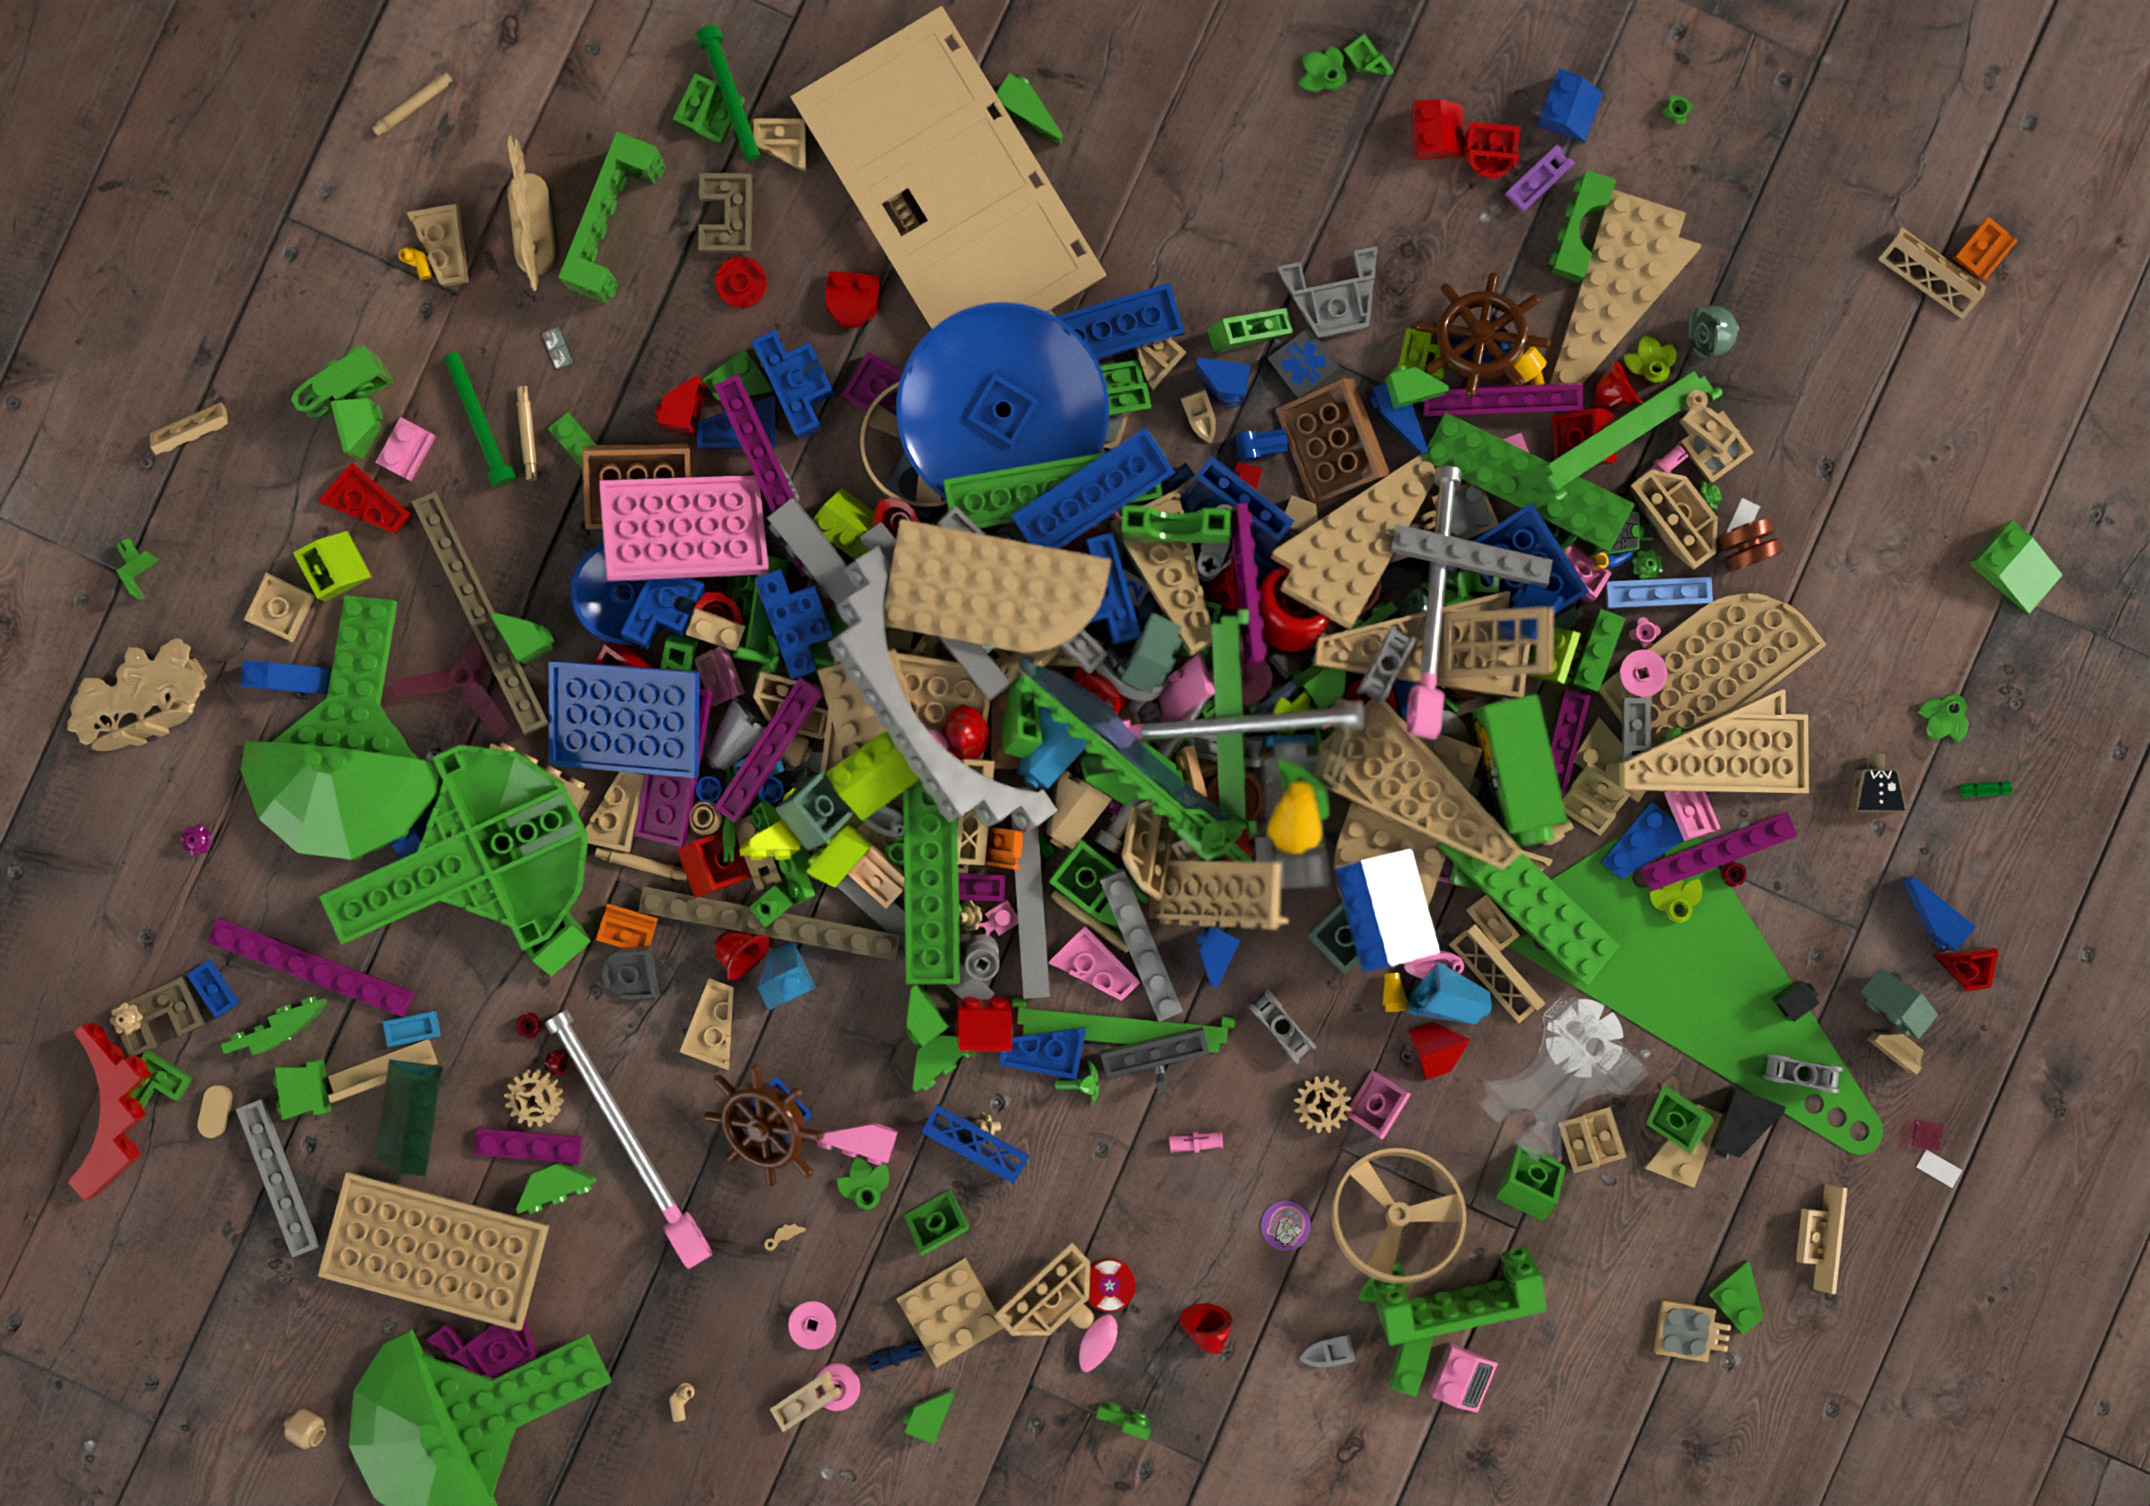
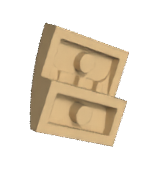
M1588 761L1566 791L1565 797H1562L1564 811L1567 815L1601 836L1615 819L1618 810L1631 796L1632 790H1619V781Z
M1611 1106L1589 1111L1558 1122L1573 1173L1626 1158Z

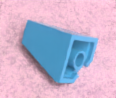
M1039 707L1042 744L1027 759L1020 758L1017 771L1024 778L1023 782L1035 790L1049 788L1085 749L1084 745H1086L1084 739L1070 737L1067 731L1069 726L1066 723L1054 722L1051 717L1052 710L1046 707Z
M791 941L770 951L757 988L768 1011L816 988L795 942Z
M1440 962L1436 963L1407 998L1408 1012L1412 1015L1475 1025L1482 1017L1485 1018L1492 1008L1489 991Z

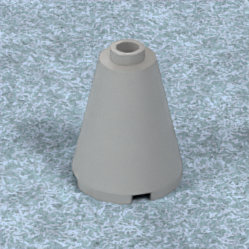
M735 697L731 701L706 752L707 763L715 770H727L752 751L769 725L762 711L758 714L753 710L754 705L743 698Z

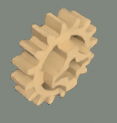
M527 1069L523 1075L517 1074L514 1077V1081L508 1084L507 1087L510 1090L505 1093L504 1097L510 1100L505 1106L513 1108L510 1116L518 1115V1123L521 1124L524 1120H527L528 1127H531L536 1121L537 1125L541 1127L545 1120L550 1123L555 1118L554 1115L557 1116L561 1111L558 1106L564 1102V1099L558 1096L563 1092V1089L555 1088L558 1080L550 1081L549 1072L541 1076L540 1069H537L532 1075L531 1071Z
M1327 1075L1324 1076L1323 1081H1320L1318 1076H1314V1083L1312 1084L1305 1080L1306 1088L1298 1087L1297 1090L1301 1096L1294 1098V1101L1299 1103V1106L1294 1108V1112L1302 1113L1298 1118L1300 1123L1307 1120L1306 1128L1309 1130L1314 1125L1317 1133L1321 1132L1322 1127H1325L1326 1131L1330 1133L1332 1125L1339 1129L1340 1124L1338 1121L1340 1119L1347 1121L1348 1119L1344 1115V1111H1351V1107L1345 1105V1102L1351 1100V1097L1343 1096V1093L1347 1090L1346 1087L1337 1088L1339 1083L1337 1079L1329 1083V1076ZM1324 1087L1333 1089L1337 1095H1327ZM1313 1090V1097L1305 1103L1307 1095ZM1320 1095L1325 1101H1329V1104L1325 1105V1115L1319 1107H1316V1104L1320 1103ZM1339 1107L1337 1114L1331 1119L1330 1114L1333 1109ZM1307 1113H1317L1321 1122L1313 1120Z

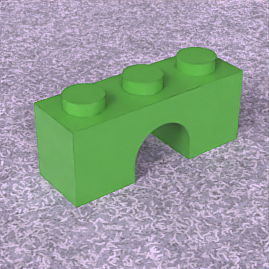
M1603 609L1594 612L1586 634L1588 640L1580 659L1576 661L1573 670L1574 674L1571 676L1572 680L1568 685L1591 694L1599 692L1626 618Z

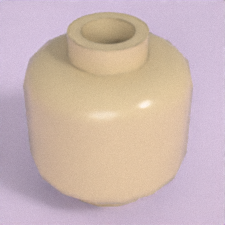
M796 734L781 757L783 764L795 768L801 762L806 763L808 761L812 748L808 747L809 740L805 735Z
M300 1409L295 1413H291L284 1422L286 1440L302 1449L317 1446L322 1441L326 1432L323 1419L306 1409Z

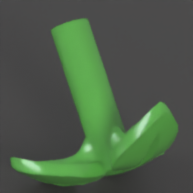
M767 634L768 653L737 647L735 651V657L765 664L756 674V678H758L760 671L775 673L779 663V645L770 634Z
M1087 1060L1090 1068L1089 1076L1076 1080H1056L1055 1086L1056 1090H1081L1086 1094H1090V1106H1093L1099 1095L1100 1087L1097 1085L1099 1076L1094 1064Z

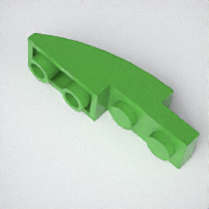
M767 801L761 802L752 809V819L760 833L781 819L775 808ZM800 840V850L791 855L790 859L779 860L780 869L785 874L788 882L789 894L794 899L796 905L805 903L815 896L808 873L806 872L811 866L808 863L811 856Z
M316 996L301 1000V1006L292 1009L290 1004L275 1009L276 1014L268 1017L270 1025L266 1023L254 1027V1033L246 1036L244 1031L228 1036L229 1041L221 1044L223 1053H232L250 1047L253 1056L282 1045L298 1035L314 1021L327 1005L326 999L317 1000Z

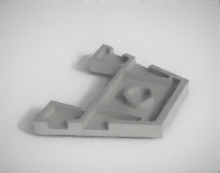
M1377 246L1353 252L1358 278L1306 288L1301 262L1277 267L1280 278L1317 339L1369 328L1378 252Z

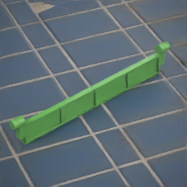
M1695 371L1690 372L1547 464L1545 467L1550 476L1546 480L1554 491L1550 494V499L1552 502L1557 503L1565 498L1567 492L1562 486L1686 407V397L1690 392L1701 390L1707 395L1708 401L1713 402L1722 396V390L1719 387L1713 389L1705 376L1699 379Z
M1238 609V616H1222V623H1212L1216 718L1243 716L1239 624L1249 623L1248 609ZM1243 733L1217 734L1220 821L1237 819L1246 824L1247 834H1257V820L1247 819Z
M1013 997L1012 1007L1019 1008L1017 1024L1024 1025L1023 1035L1086 1027L1085 1041L1131 1044L1203 1027L1209 1052L1219 1053L1220 1043H1227L1228 1028H1235L1234 1017L1222 1016L1221 1026L1029 1009L1025 1008L1026 999L1020 997Z

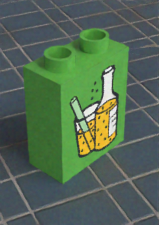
M1538 694L1487 705L1468 712L1476 747L1483 749L1479 762L1492 818L1507 834H1511L1512 840L1518 846L1555 839L1552 825L1566 822L1567 819Z

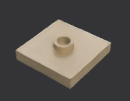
M265 573L243 620L290 642H294L316 595L269 573Z

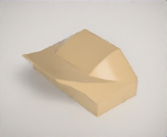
M1874 1031L1867 1039L1908 1073L1917 1075L1922 1069L1921 1059L1924 1051L1904 1034H1894L1890 1031Z

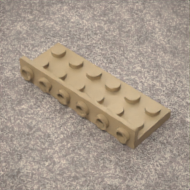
M1169 861L1162 900H1157L1152 896L1149 898V918L1160 919L1159 924H1175V919H1179V925H1195V920H1200L1199 926H1215L1216 921H1220V927H1236V922H1241V927L1257 928V923H1262V928L1278 929V923L1288 924V918H1279L1281 863Z

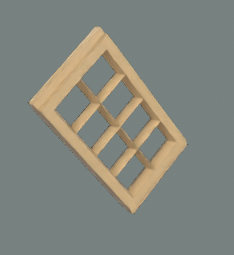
M1541 607L1444 613L1442 615L1439 645V678L1552 673L1553 608ZM1537 618V638L1521 639V619ZM1515 619V639L1498 640L1499 620ZM1493 621L1492 641L1476 642L1477 622ZM1471 622V642L1455 643V623ZM1520 644H1537V664L1520 665ZM1515 645L1514 665L1498 666V646ZM1492 646V666L1476 667V647ZM1470 647V667L1454 668V648Z

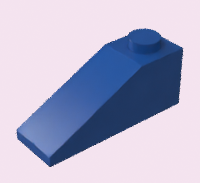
M1386 383L1373 387L1370 392L1371 396H1368L1372 411L1376 410L1379 418L1418 456L1427 454L1428 449L1412 404L1394 409Z
M243 660L241 687L328 695L331 669Z
M1905 876L1902 881L1927 934L1934 939L1932 943L1942 951H1957L1976 926L1917 878Z

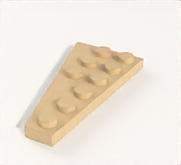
M1179 489L1144 505L1161 512L1184 514L1180 503ZM1122 516L1111 521L1110 528L1167 620L1182 626L1178 637L1182 638L1181 642L1191 656L1213 645L1212 628L1203 600L1204 594L1199 583L1192 544L1182 542L1125 541L1122 537Z

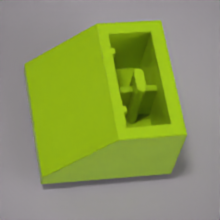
M348 531L315 540L293 552L317 599L325 602L372 578Z
M850 824L844 829L840 827L825 842L828 847L822 846L810 858L808 863L811 866L806 872L835 888L873 844Z

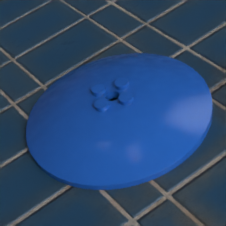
M1010 302L986 303L963 309L949 316L930 330L916 346L900 379L896 405L897 424L903 448L912 466L932 490L947 500L944 479L1100 453L1108 429L1109 397L1104 375L1095 355L1081 336L1069 325L1056 316L1033 306ZM1007 402L1011 406L1009 416L1000 417L997 415L996 406L998 403Z

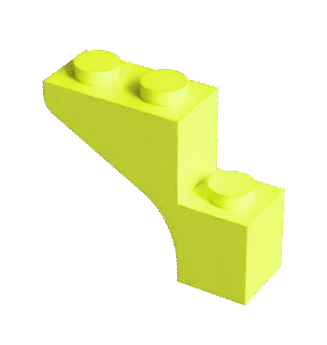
M793 788V789L790 790L787 794H785V795L783 796V801H784L796 788ZM781 817L779 822L744 843L740 847V856H750L752 860H761L766 857H775L776 860L790 859L791 855L800 850L799 839Z

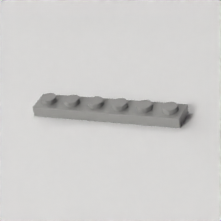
M1396 524L1390 552L1530 585L1533 584L1546 588L1548 585L1552 560L1399 524Z
M1122 868L1099 878L1158 1021L1161 1022L1183 1012L1125 870Z
M264 1099L236 1109L292 1258L320 1247Z

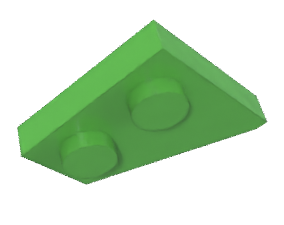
M745 350L703 379V382L719 403L721 400L714 385L737 374L740 375L749 397L760 394L768 395L775 392Z
M1746 1260L1707 1292L1742 1335H1745L1763 1319L1751 1265Z

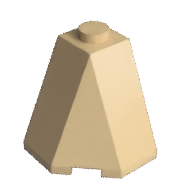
M1065 770L1052 784L1050 800L1058 811L1047 819L1046 834L1052 837L1050 842L1062 850L1065 846L1073 850L1112 798L1085 781L1072 776L1071 773Z

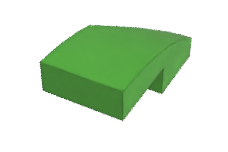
M1365 34L1342 50L1358 72L1389 76L1394 73L1384 56L1378 54Z

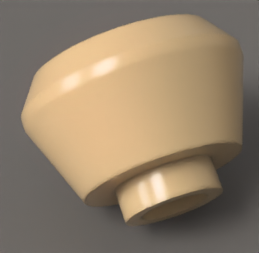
M700 800L693 805L689 823L697 834L710 835L721 826L723 814L714 808L716 806L715 802Z

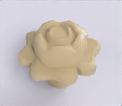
M972 900L962 901L960 903L962 912L959 913V924L964 926L966 931L977 930L979 922L982 921L980 908L974 905Z
M122 1003L119 1008L112 1010L114 1017L110 1019V1023L114 1025L117 1033L124 1031L126 1035H130L133 1030L141 1027L139 1021L143 1019V1015L138 1012L136 1005L132 1004L129 1006L127 1003Z
M984 1112L980 1113L974 1125L994 1135V1132L1001 1130L1000 1122H993L989 1114L986 1115Z

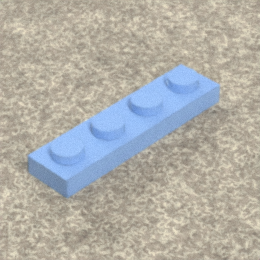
M1711 577L1611 581L1605 584L1606 609L1697 605L1713 602Z

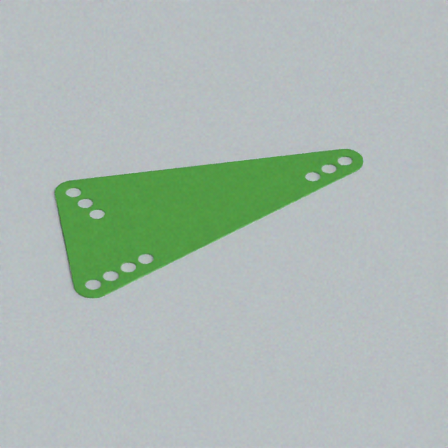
M1662 810L1676 821L1671 810ZM1622 835L1551 879L1620 946L1588 986L1583 985L1547 950L1538 949L1534 944V938L1529 933L1522 937L1519 936L1507 945L1508 947L1751 1094L1785 1106L1784 1114L1847 1152L1864 1155L1878 1147L1883 1136L1882 1123L1811 1011L1795 1022L1788 1021L1772 1000V998L1793 983L1732 888L1725 884V880H1722L1721 871L1718 867L1683 880L1686 884L1692 880L1700 879L1702 898L1698 904L1692 907L1691 917L1681 923L1670 920L1666 912L1660 911L1653 906L1648 886L1643 888L1637 887L1632 880L1633 873L1620 879L1600 863ZM1699 837L1683 841L1666 851L1664 858L1703 843ZM1679 904L1676 905L1674 912L1678 915L1682 914L1683 907ZM1504 910L1502 912L1503 915L1512 924L1514 919ZM1771 1053L1790 1057V1059L1843 1067V1071L1839 1073L1837 1084L1839 1094L1792 1083L1785 1084L1762 1079V1076L1766 1074L1768 1063L1766 1054ZM1802 1066L1798 1069L1797 1076L1800 1080H1804L1808 1075V1070L1805 1066ZM1817 1094L1823 1099V1108L1820 1112L1810 1113L1806 1110L1804 1102L1807 1096ZM1833 1108H1841L1846 1114V1121L1840 1127H1833L1828 1123L1827 1114ZM1857 1121L1864 1122L1869 1129L1868 1136L1861 1141L1854 1140L1850 1135V1127Z

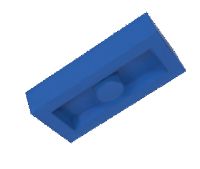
M213 960L206 961L187 974L215 1018H220L241 1003Z

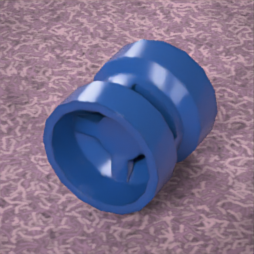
M706 776L698 781L696 794L704 802L716 803L723 795L724 783L718 778Z
M768 777L759 790L758 795L762 801L776 804L783 800V796L786 794V787L781 780L775 777Z

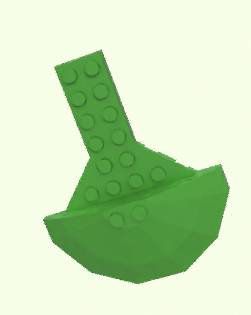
M345 595L327 698L274 741H245L240 770L258 818L297 853L357 861L374 850L378 851L395 840L405 838L415 821L424 815V810L430 802L440 795L443 779L435 762L419 760L405 743V739L396 726L390 722L385 714L386 712L380 705L398 603L394 600Z
M458 745L432 757L444 782L418 851L319 896L341 945L437 901H442L511 926L523 951L551 938L581 894L589 836L562 781L519 752Z
M412 1329L382 1345L354 1389L349 1448L374 1499L385 1506H498L493 1495L516 1428L608 1385L611 1382V1378L589 1333L509 1372L492 1378L487 1377V1375L481 1376L468 1371V1369L450 1362L445 1363L434 1359V1356L425 1354Z

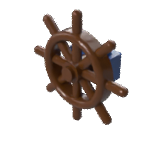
M1495 272L1490 273L1488 276L1486 291L1471 292L1461 297L1458 296L1450 284L1444 283L1441 286V291L1451 304L1443 312L1439 323L1417 321L1414 325L1416 331L1437 334L1438 349L1441 356L1427 364L1424 369L1425 372L1433 374L1447 364L1455 372L1468 377L1466 395L1470 398L1476 395L1479 379L1493 378L1504 373L1508 375L1517 387L1523 386L1524 378L1514 366L1521 359L1526 346L1548 348L1551 345L1549 338L1528 335L1524 313L1539 304V296L1532 295L1517 305L1510 298L1496 293L1499 276ZM1482 307L1480 319L1477 320L1469 309ZM1495 308L1505 314L1497 318L1492 314V310ZM1460 315L1469 327L1455 326L1452 323ZM1513 322L1517 334L1508 333L1504 326ZM1448 335L1457 336V338L1449 343Z
M753 1064L750 1067L751 1082L745 1083L737 1089L722 1075H716L714 1083L728 1098L723 1104L721 1113L707 1111L704 1114V1119L707 1122L722 1125L724 1135L733 1148L726 1155V1162L734 1163L739 1157H742L747 1162L764 1168L766 1184L768 1186L776 1184L775 1169L784 1167L790 1162L803 1176L811 1177L813 1174L812 1168L799 1154L805 1146L806 1139L820 1141L824 1138V1133L821 1130L806 1128L805 1122L813 1114L798 1100L802 1095V1090L799 1087H795L790 1091L777 1077L769 1084L763 1083L761 1068L757 1064ZM747 1098H754L750 1103L745 1100ZM738 1108H739L747 1117L738 1116ZM742 1128H747V1135H745ZM759 1141L761 1148L755 1145L754 1142ZM771 1142L780 1152H772Z

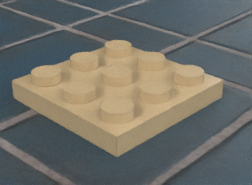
M896 649L887 650L898 684L913 710ZM841 663L817 670L840 747L874 738L886 730L879 723L877 715L871 706L864 701L862 693L856 684L849 679L847 671Z
M966 1257L897 1297V1301L936 1368L1004 1328L994 1317L997 1310Z

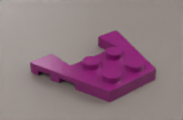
M526 1316L522 1330L518 1331L494 1324L467 1345L462 1343L449 1324L427 1339L431 1345H436L445 1352V1355L452 1360L458 1361L468 1371L492 1378L509 1372L538 1357Z

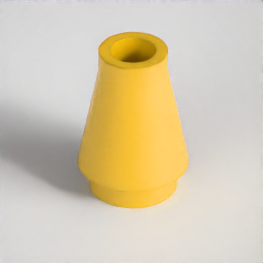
M1400 973L1384 974L1382 1006H1385V1011L1398 1012L1407 1010L1406 1004L1408 1000L1400 979Z

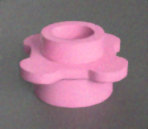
M1641 617L1637 620L1635 629L1629 632V637L1631 640L1640 642L1643 648H1649L1652 646V641L1656 636L1660 635L1661 630L1659 626L1648 622L1647 618ZM1644 630L1647 631V635H1643L1642 632Z

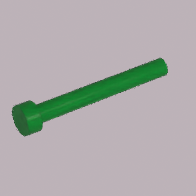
M718 25L702 27L695 33L699 48L707 52L745 160L747 162L755 161L761 155L720 45L724 41L722 32Z
M453 352L444 357L445 363L491 472L487 474L491 487L496 489L507 486L517 479L512 466H506L459 353Z

